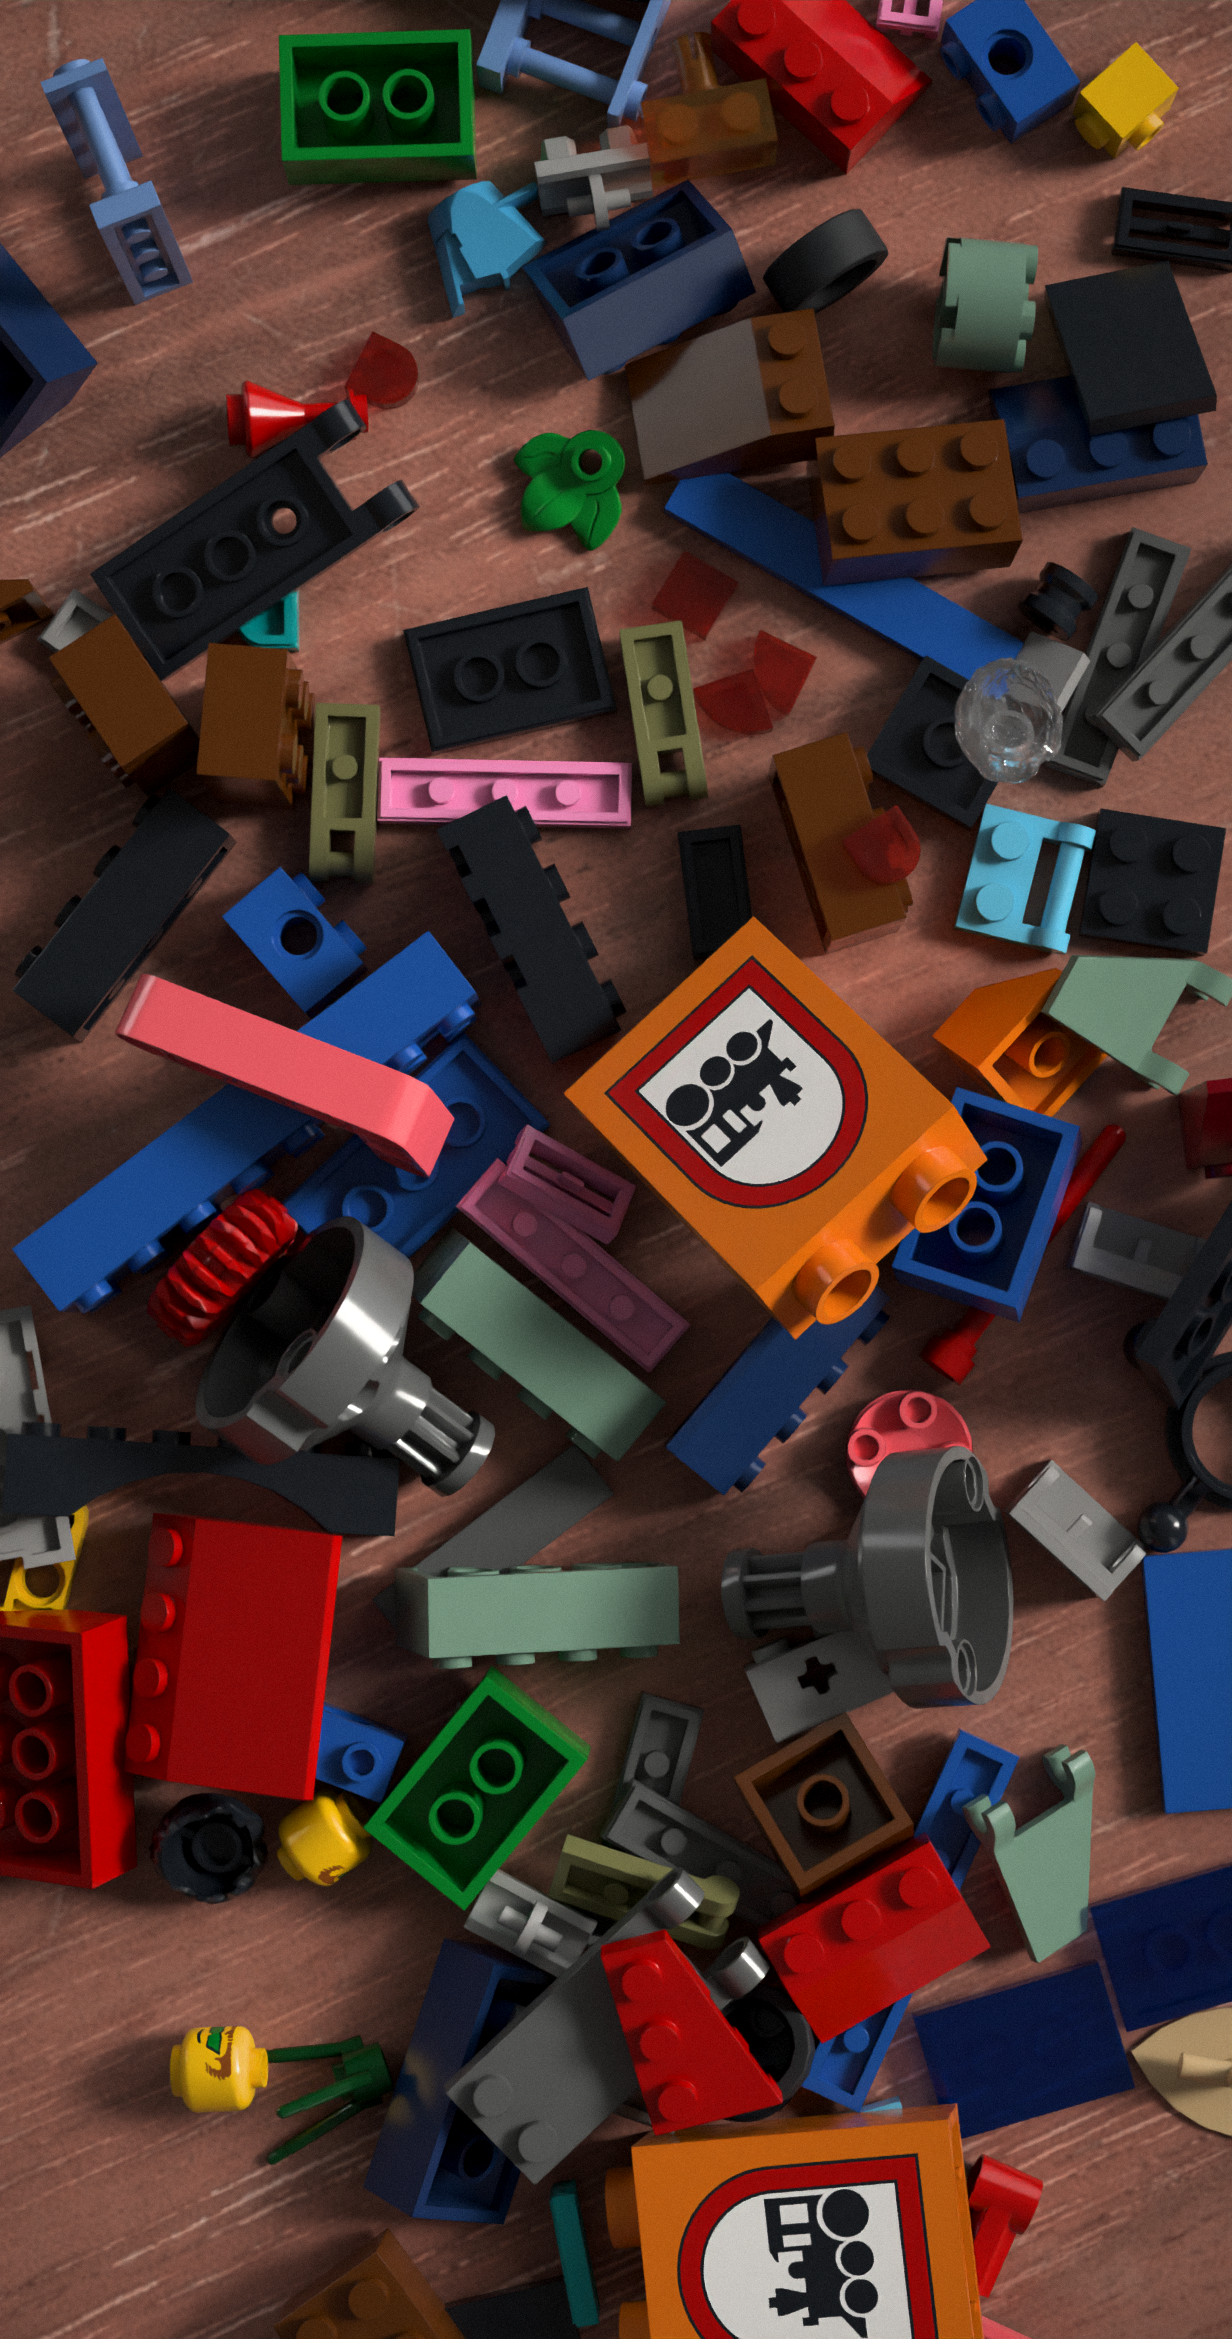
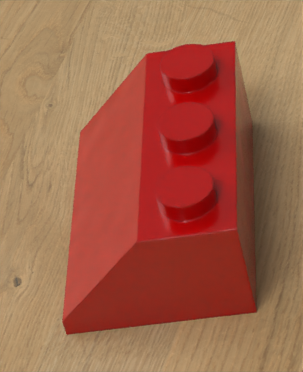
M731 0L711 21L710 49L846 175L932 85L933 80L846 0Z
M926 1832L885 1854L808 1901L796 1905L757 1928L758 1940L792 2000L822 2044L991 1948Z

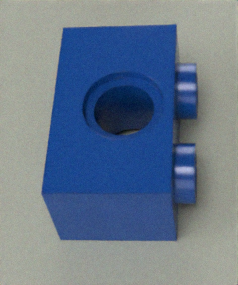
M975 0L946 19L941 38L943 46L940 47V54L946 67L957 80L960 81L965 78L978 96L975 99V104L983 121L994 132L1001 129L1010 144L1073 103L1080 80L1024 0ZM1000 55L1011 57L1018 63L1020 71L1012 75L1000 74L991 67L989 60Z
M279 867L222 917L311 1019L368 970L358 957L367 947L343 919L334 927L330 925L317 909L326 901L325 898L302 872L291 879ZM298 923H308L314 926L317 931V942L314 948L304 955H292L284 947L286 932L290 927Z
M324 1701L316 1779L382 1803L409 1734Z

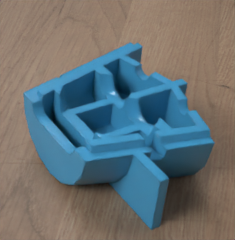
M490 181L474 183L448 196L429 213L427 221L434 248L436 247L435 252L453 318L465 314L462 295L475 292L480 288H491L502 285L505 291L511 289L510 279L524 264L532 260L548 244L518 211V209L538 199V187L535 181L506 197Z

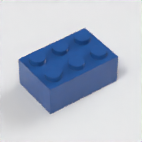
M956 1087L951 1103L955 1106L988 1160L974 1172L977 1176L976 1189L962 1212L950 1223L936 1231L922 1233L914 1228L901 1240L892 1269L899 1283L1020 1323L1082 1147L1080 1126Z

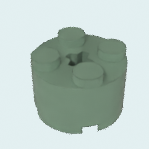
M946 237L939 276L942 277L939 297H936L932 344V358L935 360L934 366L1000 373H1022L1026 340L1031 341L1035 321V301H1028L1029 284H1034L1038 263L1037 245Z

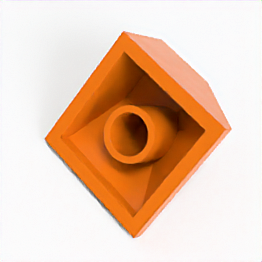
M1057 967L974 989L932 1035L959 1068L993 1099L1049 1117L1054 1116L1108 1056L1041 1012L1063 972Z

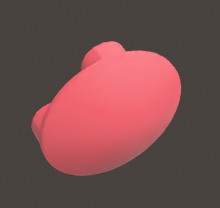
M903 1389L889 1392L876 1398L858 1414L847 1436L845 1460L852 1483L865 1499L878 1465L890 1453L962 1446L973 1453V1445L965 1421L951 1404L939 1396L926 1391Z

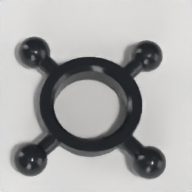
M1147 1321L1134 1325L1127 1332L1123 1342V1351L1127 1361L1140 1371L1142 1369L1135 1358L1137 1353L1135 1345L1137 1337ZM1232 1351L1211 1357L1179 1410L1170 1405L1167 1407L1164 1423L1166 1448L1174 1469L1184 1483L1168 1502L1153 1503L1147 1506L1139 1516L1137 1522L1139 1538L1152 1551L1168 1553L1178 1549L1185 1542L1188 1535L1189 1524L1187 1518L1204 1499L1218 1506L1232 1509V1486L1217 1479L1203 1465L1194 1446L1192 1431L1193 1419L1201 1399L1218 1382L1232 1376Z

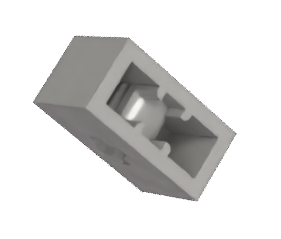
M811 1625L810 1628L813 1636L793 1645H790L787 1637L784 1636L751 1651L755 1661L744 1665V1669L776 1743L827 1722L845 1711L846 1713L894 1692L890 1685L888 1674L882 1672L856 1631L820 1633L815 1631ZM815 1656L821 1665L832 1662L834 1669L829 1670L825 1674L827 1685L818 1689L815 1688L811 1681L799 1683L797 1678L807 1672V1666L804 1661Z

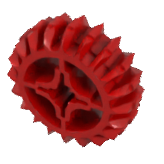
M258 1188L246 1191L244 1195L239 1196L231 1205H228L197 1236L176 1263L168 1269V1273L157 1284V1288L150 1295L146 1313L157 1322L156 1326L170 1339L175 1338L184 1347L197 1345L203 1339H207L215 1329L219 1328L224 1320L233 1314L262 1276L287 1252V1248L294 1242L298 1223L288 1214L289 1210L277 1199L270 1198Z

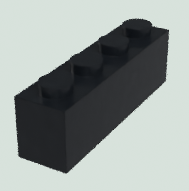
M168 788L161 798L154 794L142 805L132 821V825L137 828L122 849L118 845H114L104 854L93 871V875L98 878L96 883L83 899L75 895L66 903L54 921V925L59 928L58 932L44 949L39 945L35 946L24 957L15 971V976L20 980L12 991L81 1042L85 1040L237 843L230 833L171 788Z

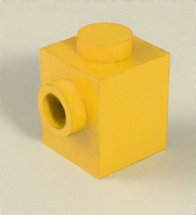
M1135 42L1080 91L1072 112L1077 118L1075 125L1081 136L1092 147L1096 149L1104 147L1114 159L1130 145L1138 151L1148 144L1163 128L1164 123L1160 118L1170 110L1179 88L1140 45Z

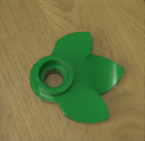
M598 430L583 431L571 439L555 433H544L527 441L513 458L518 468L527 476L533 478L525 489L521 500L520 516L523 528L528 531L541 532L562 528L571 523L578 539L587 550L593 551L600 547L611 536L622 513L620 496L615 486L621 479L625 467L624 453L620 444L611 435ZM589 450L597 451L602 458L600 470L593 475L587 474L583 470L581 463L583 455Z

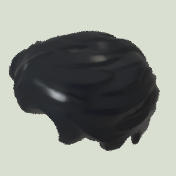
M219 1793L193 1794L181 1799L172 1809L165 1813L159 1822V1827L153 1830L152 1843L149 1846L150 1859L161 1881L166 1883L171 1890L178 1891L196 1901L209 1904L227 1902L245 1894L252 1887L268 1862L267 1846L262 1840L265 1826L258 1814L234 1797H228Z

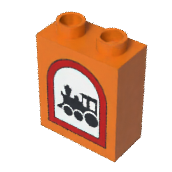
M754 916L563 1093L605 1144L795 1340L816 1320L825 1325L834 1324L842 1321L859 1309L869 1298L877 1284L879 1269L876 1264L914 1228L922 1233H930L944 1227L955 1219L967 1206L975 1192L977 1176L974 1172L988 1160L955 1106Z
M957 2103L695 2126L677 2130L674 2135L665 2133L655 2136L654 2131L651 2130L631 2147L633 2166L609 2168L607 2170L605 2205L611 2243L614 2249L641 2247L646 2300L622 2302L619 2312V2339H984Z

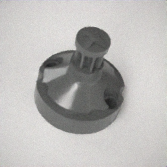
M350 1216L329 1220L312 1230L303 1244L293 1254L280 1257L262 1276L238 1307L218 1339L203 1371L196 1395V1415L200 1424L255 1464L271 1465L291 1457L298 1451L313 1447L345 1430H351L375 1449L381 1450L386 1448L420 1473L422 1483L441 1497L454 1494L475 1476L485 1462L495 1437V1429L492 1423L475 1411L466 1413L434 1389L431 1384V1378L402 1356L414 1284L413 1266L405 1255L358 1219Z
M952 1446L902 1451L887 1455L880 1462L873 1475L869 1490L847 1539L813 1542L807 1546L805 1552L763 1555L760 1550L753 1547L734 1549L728 1553L724 1561L721 1576V1597L724 1614L729 1628L740 1639L762 1638L768 1633L769 1629L811 1625L815 1631L820 1633L856 1631L882 1672L889 1674L890 1685L903 1703L914 1709L983 1705L995 1697L1003 1683L1009 1662L1013 1634L1014 1603L1010 1552L1000 1507H994L989 1496L987 1472L979 1459L965 1447Z

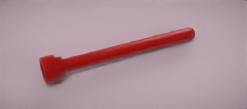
M1116 1124L1106 1126L1075 1166L1046 1248L1125 1143L1126 1133L1121 1126ZM970 1307L953 1331L947 1328L941 1337L933 1335L919 1354V1357L945 1378L960 1386L975 1366L971 1361L978 1352L974 1347L975 1343L996 1315Z

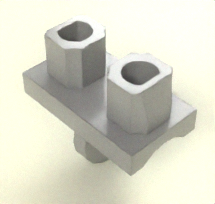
M628 125L607 128L600 134L601 151L577 155L574 139L562 136L543 140L541 143V159L538 162H534L542 217L568 212L569 218L593 214L597 232L609 230L608 211L631 207V201L653 197L650 173L651 164L647 142L638 144L632 128Z
M498 1869L481 1891L464 1924V1928L559 1977L580 1957L597 1925V1921L558 1900L549 1898L547 1894Z

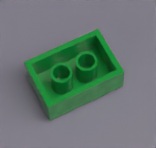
M470 29L279 35L282 163L289 185L477 179L474 55Z
M491 1665L387 1793L382 1803H379L363 1828L465 1911L588 1760L591 1746Z

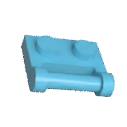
M985 804L953 929L1048 953L1066 955L1070 935L1065 933L1084 853L1085 851L1092 850L1096 830L1075 823L1059 822ZM1044 841L1060 845L1041 925L1037 927L1024 924L1022 921L1041 844Z

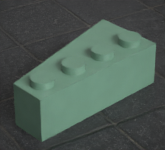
M454 1227L447 1231L414 1272L412 1295L425 1307L417 1317L448 1341L456 1332L473 1345L474 1348L467 1357L495 1380H498L504 1371L523 1386L516 1396L543 1419L546 1420L554 1411L571 1424L572 1427L565 1436L593 1459L603 1450L615 1461L619 1462L667 1403L655 1391L590 1338L582 1334L546 1302L529 1291L527 1287L497 1262L481 1252Z
M659 1561L571 1564V1570L561 1571V1566L530 1564L510 1567V1574H499V1569L449 1567L448 1577H435L419 1572L418 1568H394L396 1645L424 1657L433 1658L434 1668L457 1669L472 1667V1656L496 1655V1664L500 1665L535 1663V1652L558 1651V1660L591 1661L597 1659V1649L620 1648V1657L646 1658L658 1656V1645L680 1644L678 1566Z

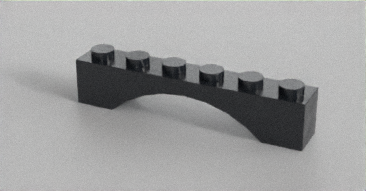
M22 1421L21 1434L7 1433L2 1513L69 1517L96 1497L129 1482L163 1474L204 1472L239 1478L268 1489L301 1509L326 1532L395 1537L400 1459L384 1458V1449L377 1450L370 1444L346 1442L345 1455L320 1454L319 1443L306 1450L298 1451L291 1457L278 1463L259 1465L218 1436L217 1447L191 1445L192 1432L153 1430L152 1443L126 1441L127 1428L87 1426V1438L60 1437L61 1424Z

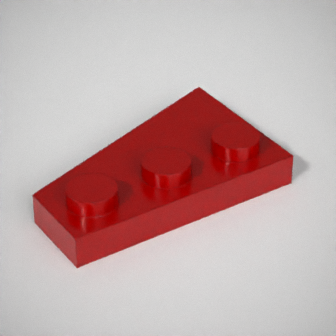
M666 1929L601 1945V1959L655 2136L783 2103L781 2089L771 2075H766L750 2053L749 2045L735 2026L732 2027L711 1999L709 1989Z

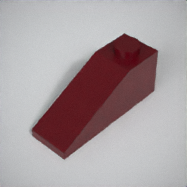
M1232 1078L1205 1081L1179 1093L1177 1096L1187 1170L1204 1168L1206 1180L1232 1177Z

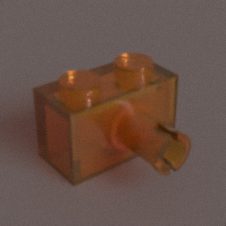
M694 32L695 43L693 47L696 59L692 58L688 33L676 37L671 42V50L674 53L682 94L641 102L640 128L643 143L647 142L649 150L652 188L681 183L687 179L691 181L775 165L778 138L766 78L720 86L718 84L711 48L712 40L709 33Z

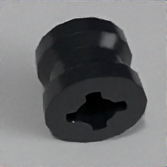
M1047 562L1039 574V586L1034 592L1025 593L1017 606L1023 615L1037 627L1055 638L1069 641L1077 629L1076 618L1081 612L1089 611L1099 597L1093 588L1075 573L1059 564Z

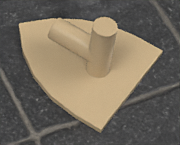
M1219 2007L1185 2015L1159 2027L1130 2050L1150 2084L1177 2111L1205 2128L1232 2136V2007Z

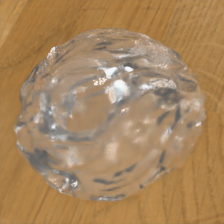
M1011 657L991 661L975 671L970 681L966 683L956 703V739L968 760L979 770L984 778L994 782L1010 784L1026 782L1032 776H1035L1043 762L1050 761L1055 757L1061 747L1063 716L1054 694L1052 682L1042 671L1036 670L1033 665L1027 664L1022 659L1014 660Z

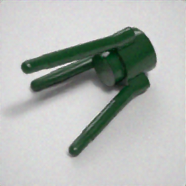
M357 2035L341 2042L266 2050L268 2063L342 2057L343 2060L331 2065L335 2083L279 2106L276 2110V2115L279 2118L284 2119L301 2111L304 2112L340 2096L343 2102L351 2100L271 2151L267 2155L266 2161L270 2165L277 2164L359 2112L383 2103L381 2096L393 2092L395 2087L379 2041L364 2046L361 2036Z

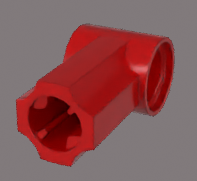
M981 2154L969 2173L966 2185L979 2295L989 2298L1016 2234L1022 2235L1034 2216L1041 2197L1043 2181L985 2154Z

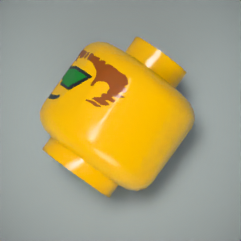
M329 1789L317 1791L314 1793L313 1800H305L279 1822L278 1831L282 1846L277 1849V1856L287 1873L297 1881L307 1878L320 1886L328 1887L362 1863L371 1853V1834L363 1828L370 1815L361 1802L347 1791L341 1794Z
M246 2027L193 2028L186 2033L182 2044H176L172 2048L170 2059L172 2093L174 2097H182L191 2112L245 2110L251 2105L256 2088H265L267 2085L268 2056L266 2048H255L254 2039Z

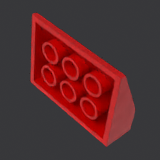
M153 1512L151 1536L148 1543L144 1596L140 1612L141 1622L137 1657L133 1673L129 1726L125 1742L124 1772L170 1782L298 1800H313L343 1536L212 1516Z
M74 1609L0 1611V1876L94 1889L137 1867L133 1773L123 1771L126 1752L125 1742L131 1709L127 1615Z

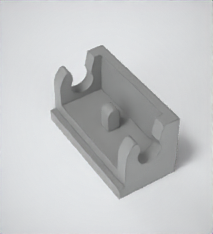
M1088 1201L1086 1202L1065 1268L1169 1302L1207 1240Z
M1051 1459L1003 1510L1094 1596L1104 1602L1146 1554L1143 1551L1146 1546Z

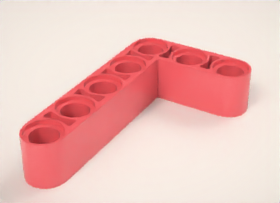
M140 975L115 1031L117 1037L144 1051L355 1133L380 1159L397 1168L424 1178L430 1177L454 1121V1117L428 1085L407 1074L152 975Z

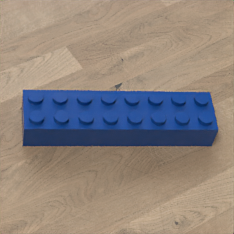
M428 930L297 1032L409 1075L427 1060L422 1050L442 1035L447 1042H451L476 1023L478 1019L475 1016L474 1010L482 1004L475 990ZM227 1084L21 1241L12 1250L59 1311L81 1312L82 1314L90 1311L93 1315L110 1304L123 1292L117 1283L131 1272L134 1274L141 1272L144 1276L166 1261L174 1253L168 1246L182 1233L186 1235L191 1233L194 1237L202 1233L213 1219H216L223 1212L219 1205L235 1193L237 1195H244L246 1191L260 1189L275 1176L270 1168L272 1164L287 1153L289 1156L293 1155L297 1159L320 1143L326 1137L320 1128L327 1122Z

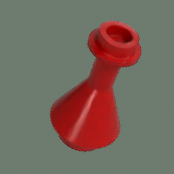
M248 380L244 381L241 386V394H226L229 446L245 445L247 456L253 458L281 443L325 410L339 402L303 404ZM349 388L346 399L350 400L367 426L362 433H368L369 421L366 394L354 395L353 388Z

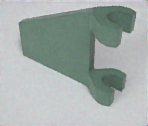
M1072 955L1041 1012L1129 1069L1143 1083L1157 1090L1159 1087H1162L1169 1093L1178 1096L1189 1073L1175 1063L1152 1052V1046L1184 989L1201 1000L1207 1001L1208 998H1211L1218 1004L1227 1007L1232 998V979L1212 967L1193 959Z
M1060 1744L1042 1756V1761L1049 1777L1062 1792L1064 1799L1019 1829L1015 1830V1819L1007 1802L999 1801L991 1806L989 1797L981 1794L962 1806L963 1814L969 1827L989 1854L1030 1960L1036 1963L1041 1962L1085 1933L1088 1926L1092 1797L1095 1768L1087 1751L1079 1750L1071 1755L1068 1746Z

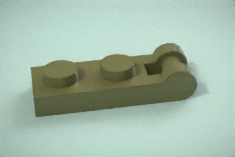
M682 620L620 629L619 637L645 807L664 805V798L688 795L689 800L708 798L707 780ZM682 752L684 770L660 773L658 755Z
M316 703L309 853L310 882L329 883L331 877H354V884H374L381 708L379 705ZM332 833L355 834L354 852L331 851Z
M567 1834L548 1897L620 1920L648 1894L651 1888L664 1875L673 1869ZM688 1874L705 1892L704 1898L697 1909L684 1922L666 1931L671 1938L700 1948H718L724 1942L729 1928V1922L726 1917L734 1912L740 1896V1890L736 1883L725 1876L714 1875L702 1879Z

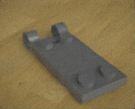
M681 1867L675 1868L664 1875L651 1888L648 1894L444 2084L445 2093L534 2185L640 2087L601 1959V1945L663 1929H672L684 1922L700 1905L705 1892ZM746 1936L735 1940L726 1947L703 1973L684 1954L709 1989L710 1997L720 2011L733 1998H740L751 1991L763 1979L771 1965L770 1960Z

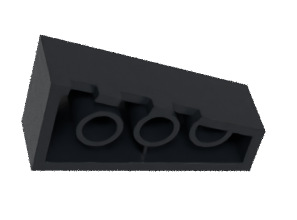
M506 795L436 829L446 851L449 850L460 879L485 924L484 926L506 971H508L514 988L552 1064L621 1031L616 1018L627 1013L611 978L598 983L588 960L599 954L583 921L570 926L560 903L571 897L555 864L553 863L542 868L532 848V845L543 839L527 807L523 806L514 811Z

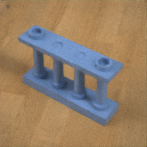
M501 0L476 64L479 86L502 95L509 76L519 78L521 73L610 105L607 111V128L624 126L626 119L636 122L648 91V84L641 82V79L672 0H650L642 22L581 0ZM546 15L632 47L620 80L618 81L530 48L531 41L524 39L532 17L541 20Z
M103 58L92 62L86 59H78L60 66L54 71L52 78L40 83L84 178L87 179L97 174L101 178L105 188V192L101 195L102 200L90 204L89 207L134 304L137 305L193 283L152 181L150 180L139 185L138 182L131 179L126 163L143 157Z

